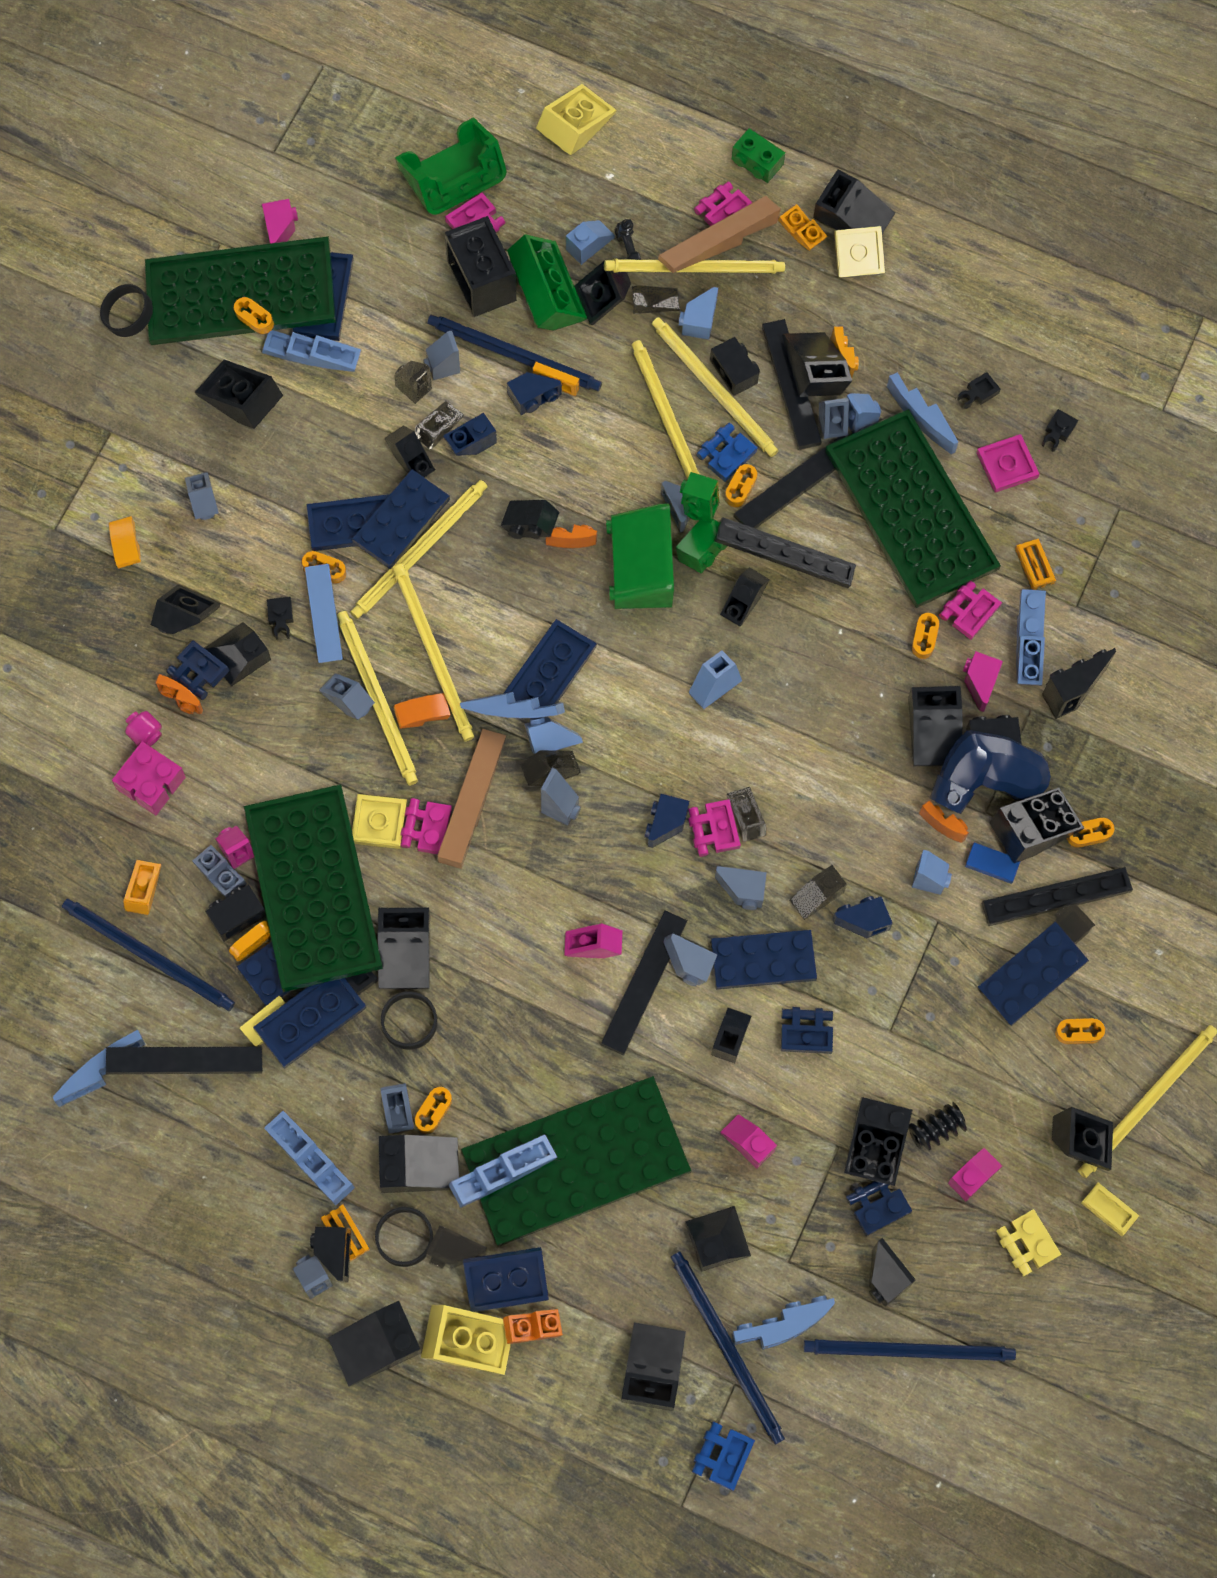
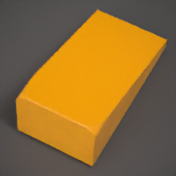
M136 860L123 900L125 911L149 915L161 864Z

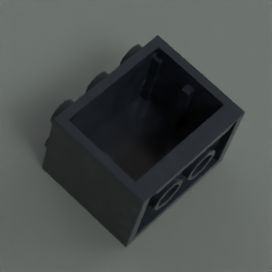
M488 216L445 232L447 262L474 317L517 301L516 272Z

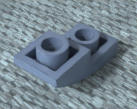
M212 845L192 861L225 898L231 896L230 893L240 886L244 887L247 884Z

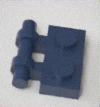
M194 640L177 656L178 661L182 665L178 669L173 665L167 669V673L172 676L173 680L182 684L201 700H204L208 695L203 686L207 683L214 688L230 671L228 666ZM190 671L197 675L193 681L187 677Z
M800 1007L782 1009V1019H791L792 1025L782 1024L781 1052L832 1054L833 1027L823 1026V1021H833V1011H823V1008L800 1010ZM800 1020H814V1026L800 1025Z
M874 1181L863 1188L859 1186L853 1189L854 1192L846 1196L850 1206L859 1202L862 1207L854 1212V1215L866 1237L913 1212L901 1189L891 1193L888 1189L889 1184ZM879 1191L882 1198L870 1204L867 1197Z

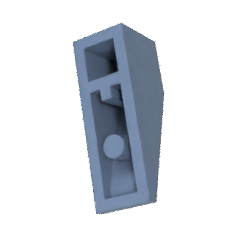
M552 768L541 788V813L568 826L570 820H575L581 810L579 796L562 775Z

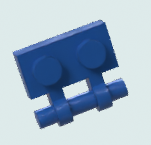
M731 423L720 427L715 432L716 435L710 441H705L701 445V449L696 453V456L702 461L707 456L712 459L708 463V468L724 482L741 465L745 464L758 449L741 433L732 438L730 434L735 428ZM723 442L726 447L719 453L715 448Z
M713 1422L710 1430L705 1432L703 1437L705 1442L700 1453H696L693 1460L696 1463L692 1473L702 1476L705 1467L713 1470L709 1478L710 1481L734 1491L755 1440L730 1429L725 1439L719 1436L723 1426ZM715 1445L722 1447L717 1461L709 1458Z

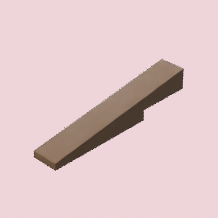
M764 196L660 254L658 260L672 273H675L742 244L743 237L776 224L781 208L767 196Z
M482 729L437 856L439 863L460 869L463 868L475 828L478 826L497 768L506 735Z

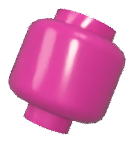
M135 711L125 721L128 724L125 733L137 746L143 741L151 747L162 736L160 732L162 725L148 711H143L139 714Z

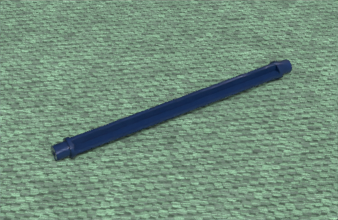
M431 314L428 318L427 324L434 326L439 331L444 333L452 331L455 337L507 358H512L530 367H534L535 363L538 362L579 378V386L588 390L593 389L599 392L602 382L594 379L591 375L472 328L465 327L442 316L437 317Z
M68 898L64 901L62 908L68 911L69 915L95 929L214 1003L217 1007H222L227 1011H231L234 1007L235 1002L229 999L227 994L212 987L80 905V903H75Z
M681 1251L671 1256L675 1265L674 1269L678 1272L767 1432L766 1434L772 1438L775 1445L785 1440V1437L781 1432V1426H779L691 1269L688 1260L684 1259Z
M804 1340V1352L814 1353V1355L835 1354L1001 1362L1016 1360V1349L1005 1348V1346Z

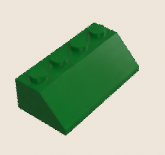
M524 234L507 249L510 262L518 277V283L522 287L526 303L530 307L534 317L533 320L538 328L554 331L587 319L556 241Z

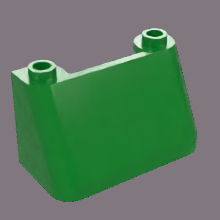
M474 117L463 122L458 127V143L421 162L417 154L412 151L404 152L395 157L397 166L424 208L432 215L440 214L503 181L506 176V166L498 140Z
M660 503L611 515V520H606L607 534H611L614 586H609V599L614 601L615 609L672 607L674 575L670 504Z

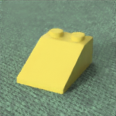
M581 84L544 107L536 129L546 138L557 144L563 151L572 155L584 147L617 110Z
M432 1305L421 1358L505 1375L511 1344H507L504 1322L501 1318L446 1305Z

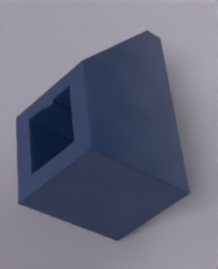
M526 372L507 382V394L520 415L536 411L540 405L546 402L551 403L557 400L562 395V384L560 380Z
M484 413L443 435V438L456 456L477 455L497 443L496 429Z
M660 794L659 802L654 800L651 815L655 817L653 824L648 823L644 837L648 838V847L653 848L683 831L690 801L665 794Z
M874 896L866 897L860 901V904L852 907L850 904L841 906L836 910L837 912L834 913L832 919L835 925L864 938H870L887 932L893 924L882 896L875 899Z

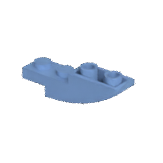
M1026 589L1020 591L1016 645L1017 684L1042 686L1046 591Z
M826 1296L812 1298L811 1303L801 1305V1301L786 1304V1309H782L780 1313L782 1321H778V1318L775 1317L763 1320V1325L753 1327L752 1323L737 1326V1331L732 1333L733 1343L738 1345L760 1340L762 1350L788 1342L818 1323L834 1306V1298L827 1300Z

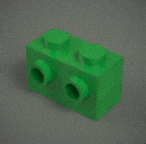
M748 128L734 144L731 159L739 167H744L750 171L755 178L769 183L784 165L786 152Z
M690 472L688 479L683 480L680 488L684 514L693 520H703L712 523L720 503L718 480Z
M713 519L712 523L699 520L676 546L679 562L701 574L707 567L713 564L715 557L721 550L727 548L726 545L714 541L719 526L718 521Z

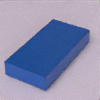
M974 842L965 867L1012 884L1020 862L1013 863L1009 855Z

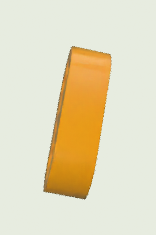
M242 297L235 302L234 311L237 318L255 332L267 334L273 329L274 322L271 314L248 297ZM249 307L251 314L245 310L241 311V308ZM257 318H259L261 321H265V320H266L267 323H266V324H263V323H260V324H259Z
M743 464L737 469L725 492V501L729 506L736 508L746 502L757 480V470L755 467ZM750 473V478L748 477L745 483H742L743 475ZM737 489H741L740 497L733 499L732 494H735Z
M316 551L307 552L302 557L304 571L305 567H309V562H313L316 559L318 565L329 564L331 570H335L336 567L339 568L340 573L331 574L332 583H340L346 578L345 564L339 559Z
M924 613L918 619L912 644V652L917 658L926 659L933 653L939 629V619L935 614ZM926 621H930L931 625L928 633L924 632ZM923 639L927 640L925 651H921L920 647Z
M1107 818L1083 821L1081 823L1084 829L1079 833L1088 834L1084 835L1081 840L1072 835L1067 838V841L1076 848L1106 842L1114 833V825ZM1100 825L1108 829L1105 835L1100 831L1095 833L1093 831H1096Z
M267 921L257 924L230 947L229 952L236 961L246 958L271 937Z
M1094 1018L1066 1019L1061 1021L1055 1030L1056 1038L1063 1044H1093L1099 1042L1105 1034L1104 1024ZM1093 1025L1094 1029L1099 1030L1095 1037H1092L1090 1032H1083V1030H1088ZM1065 1026H1068L1071 1031L1078 1030V1032L1072 1033L1070 1037H1067L1066 1033L1061 1031Z
M437 1087L427 1096L415 1116V1125L421 1133L429 1134L434 1132L452 1104V1096L449 1090L444 1087ZM442 1094H445L447 1102L445 1104L440 1103L436 1109L433 1108L436 1104L434 1096L440 1097ZM430 1112H433L431 1116L433 1124H427L423 1127L420 1118H427Z

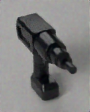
M625 219L617 223L614 232L617 241L624 242L627 260H641L640 253L635 251L631 237L634 233L633 222L631 219Z

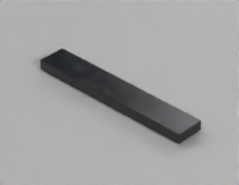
M782 319L763 323L762 330L797 448L802 450L820 446L822 441L809 398L799 397L782 338L783 334H789L786 321Z
M846 436L838 437L830 444L845 438ZM826 447L734 513L735 519L743 525L756 529L833 473L836 469L825 451Z
M724 517L719 522L714 540L717 543L845 588L851 586L856 568L854 563Z
M1126 867L984 900L981 904L988 926H993L1131 893L1133 888Z
M666 910L664 911L601 1042L602 1046L623 1056L625 1055L670 960L663 941L665 937L672 933L681 937L688 920Z
M262 1046L106 1047V1075L262 1074L263 1072Z

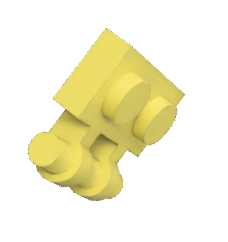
M1034 1209L1010 1223L1015 1231L1013 1234H1009L1005 1226L996 1231L1001 1238L999 1242L1003 1248H1007L1014 1260L1012 1261L1016 1269L1019 1268L1023 1276L1032 1272L1027 1262L1033 1260L1036 1267L1040 1268L1062 1255ZM1019 1239L1028 1252L1022 1255L1015 1243Z

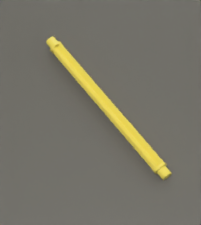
M613 259L604 261V270L613 271L614 273L671 272L659 260ZM703 260L677 272L775 274L776 272L785 271V262H776V260Z
M660 317L656 318L652 325L661 338L755 441L763 452L766 451L770 457L775 456L779 450L775 447L774 442L673 329L666 322L664 323Z
M640 340L632 343L633 354L645 377L649 391L688 479L690 472L699 474L678 422L674 417L675 415L657 373L653 368L654 366L647 349Z
M479 480L475 485H472L394 566L403 564L405 570L408 571L458 521L462 514L483 495V491L488 487L486 483ZM393 567L355 604L356 606L350 611L354 618L359 619L363 614H366L398 582L395 579L396 574Z
M398 564L393 567L396 574L395 579L400 585L458 726V732L462 734L465 742L470 741L474 738L471 730L473 727L469 723L464 709L460 706L461 701L413 588L409 572L405 570L403 564Z
M342 611L337 614L340 622L339 627L366 691L375 702L373 704L374 710L402 777L406 779L409 786L414 785L418 782L415 767L353 620L349 618L347 611Z
M1209 1025L1204 1031H1201L1191 1045L1114 1128L1112 1151L1199 1054L1213 1042V1038L1217 1034L1215 1027ZM1083 1162L1078 1172L1081 1176L1087 1178L1092 1172L1097 1170V1167Z

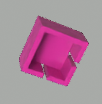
M142 741L114 776L112 782L116 790L131 800H136L140 806L156 816L169 800V796L163 786L166 785L168 792L173 795L186 777L182 767Z

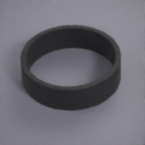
M133 284L120 285L111 290L104 298L100 308V317L103 324L113 334L120 337H130L141 332L148 325L153 313V305L149 296L141 288ZM129 293L142 294L144 308L140 317L128 327L120 329L111 327L109 314L114 303Z
M409 991L396 994L383 1007L381 1013L383 1033L391 1044L401 1049L412 1050L424 1046L432 1039L437 1029V1014L434 1005L427 997L417 992ZM401 999H419L426 1003L433 1012V1027L429 1034L418 1042L402 1043L396 1041L385 1029L384 1021L388 1009Z
M398 1207L387 1212L378 1222L375 1231V1242L381 1256L386 1261L395 1266L409 1267L418 1264L429 1254L433 1244V1231L429 1220L423 1213L410 1207ZM407 1212L413 1213L425 1221L430 1231V1239L427 1248L419 1257L402 1262L389 1258L382 1251L379 1245V1233L388 1218L398 1213Z

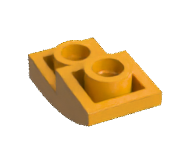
M797 204L778 218V221L789 234L809 251L828 237L814 219L810 221Z
M834 326L830 339L846 359L852 378L854 371L858 370V356L854 355V347H848V337L844 336L843 327Z
M132 516L109 522L111 544L117 568L141 562L140 545L136 539L135 522Z

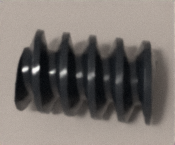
M952 1102V1106L946 1104L943 1107V1111L941 1109L935 1110V1116L930 1113L927 1114L926 1121L920 1118L917 1120V1125L910 1123L908 1128L916 1146L919 1149L924 1146L928 1151L931 1150V1141L937 1146L940 1145V1136L946 1141H949L948 1132H951L955 1137L958 1136L957 1127H960L964 1132L967 1131L965 1118L954 1102Z

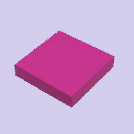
M1021 434L977 449L978 458L995 493L1037 479L1040 475Z

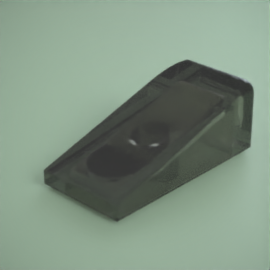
M632 286L633 314L680 311L678 289Z
M445 401L416 425L415 433L423 445L432 449L443 439V435L447 434L462 419L464 414Z
M747 787L727 793V798L730 799L733 815L742 840L746 842L765 836L766 824L751 788Z

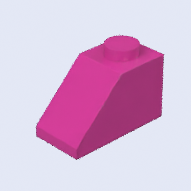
M289 199L263 203L262 207L270 244L287 242L295 232L294 221H298L296 207H291Z
M975 651L973 658H967L963 672L967 674L964 682L979 711L984 712L1003 661Z
M238 826L222 830L218 837L215 838L218 847L233 869L254 858L250 842Z
M601 923L566 931L564 956L608 958L622 955L623 930Z
M739 1114L720 1132L756 1169L775 1152L777 1147L758 1126Z
M983 1148L950 1179L948 1184L967 1202L1002 1165Z

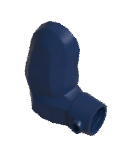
M969 730L955 742L946 756L940 775L937 776L930 799L952 811L962 814L974 796V790L982 785L1001 791L1014 800L1021 801L1044 793L1048 788L1051 778L1048 761L1041 752L1026 747L1008 737Z

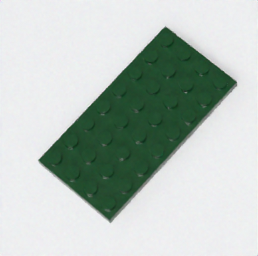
M329 236L145 259L146 292L153 305L152 317L148 323L149 342L151 345L255 333L253 329L237 318L234 311L235 302L242 297L252 299L271 314L274 322L272 330L336 323ZM249 307L241 308V311L245 310L251 314ZM257 318L259 324H260V323H263V324H266V323H267L266 320H265V321H261L259 318Z
M909 409L826 446L825 451L916 608L957 590L970 581L974 582L1000 569L999 561Z
M342 785L244 806L282 991H291L383 969Z
M654 1076L461 1149L470 1173L477 1167L499 1158L501 1154L543 1135H546L557 1156L556 1159L537 1170L480 1198L497 1247L691 1173V1168Z

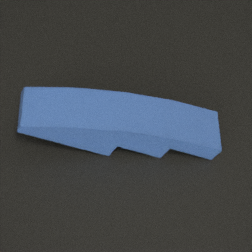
M272 330L267 334L262 353L305 365L355 372L361 349L317 335L313 339L294 332L290 336Z
M898 372L890 375L887 388L903 411L910 410L921 431L950 454L955 453L958 440L938 405L934 404L928 407L917 388L908 391Z
M329 564L305 567L318 662L343 660Z
M513 692L467 700L460 703L462 709L506 718H538L555 716L565 712L563 703L540 707L538 697L515 701Z
M136 1030L108 1047H142L146 1044L140 1032ZM106 1048L75 1072L53 1096L54 1102L59 1107L107 1085L103 1078V1075L106 1074Z
M284 1111L264 1127L269 1135L335 1206L355 1188L311 1138Z
M543 1135L501 1154L499 1158L477 1167L473 1172L451 1181L449 1187L460 1208L537 1170L556 1159L557 1156L546 1135Z

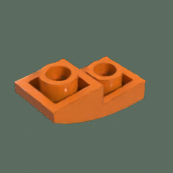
M574 524L572 533L562 527H555L551 537H546V545L561 548L593 546L597 542V530L588 525L578 526Z
M159 674L156 685L163 696L168 698L176 697L178 707L187 714H194V712L202 714L201 703L190 690L177 681Z
M444 693L411 699L395 704L393 707L400 729L423 726L428 721L445 720L451 715Z
M930 800L922 805L919 814L934 829L957 842L962 843L966 840L969 832L967 831V825L962 819H957L954 814L945 819L942 809L938 805H933Z
M558 1309L535 1311L530 1314L509 1315L503 1318L507 1344L536 1341L563 1335Z

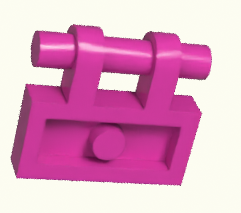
M727 181L724 185L717 186L710 196L703 197L694 208V212L697 215H701L704 211L708 212L705 215L704 221L712 226L752 204V202L739 189L731 194L730 191L733 189V185ZM718 200H723L718 206L714 204Z
M480 193L445 216V221L452 229L486 216L489 217L496 233L500 230V227L506 224L502 216L495 220L491 217L496 214V208L483 193Z
M972 581L968 582L965 586L962 585L956 591L957 595L952 601H948L943 606L944 610L939 614L940 618L944 621H947L950 616H955L957 619L953 622L952 626L970 640L975 637L1002 604L1001 601L985 589L975 594L973 590L976 584ZM964 600L970 602L964 610L959 607Z
M411 798L409 807H406L405 810L406 822L404 828L401 829L400 836H402L400 846L410 848L412 840L419 841L418 851L438 854L449 825L452 806L427 802L426 810L424 811L418 809L420 800ZM416 819L423 820L421 832L414 830Z
M730 799L705 804L706 814L699 815L698 807L688 809L690 815L688 822L689 826L693 828L695 837L693 843L694 847L698 849L700 857L709 854L707 846L714 844L716 853L740 849L741 844ZM709 823L711 834L704 836L702 825Z

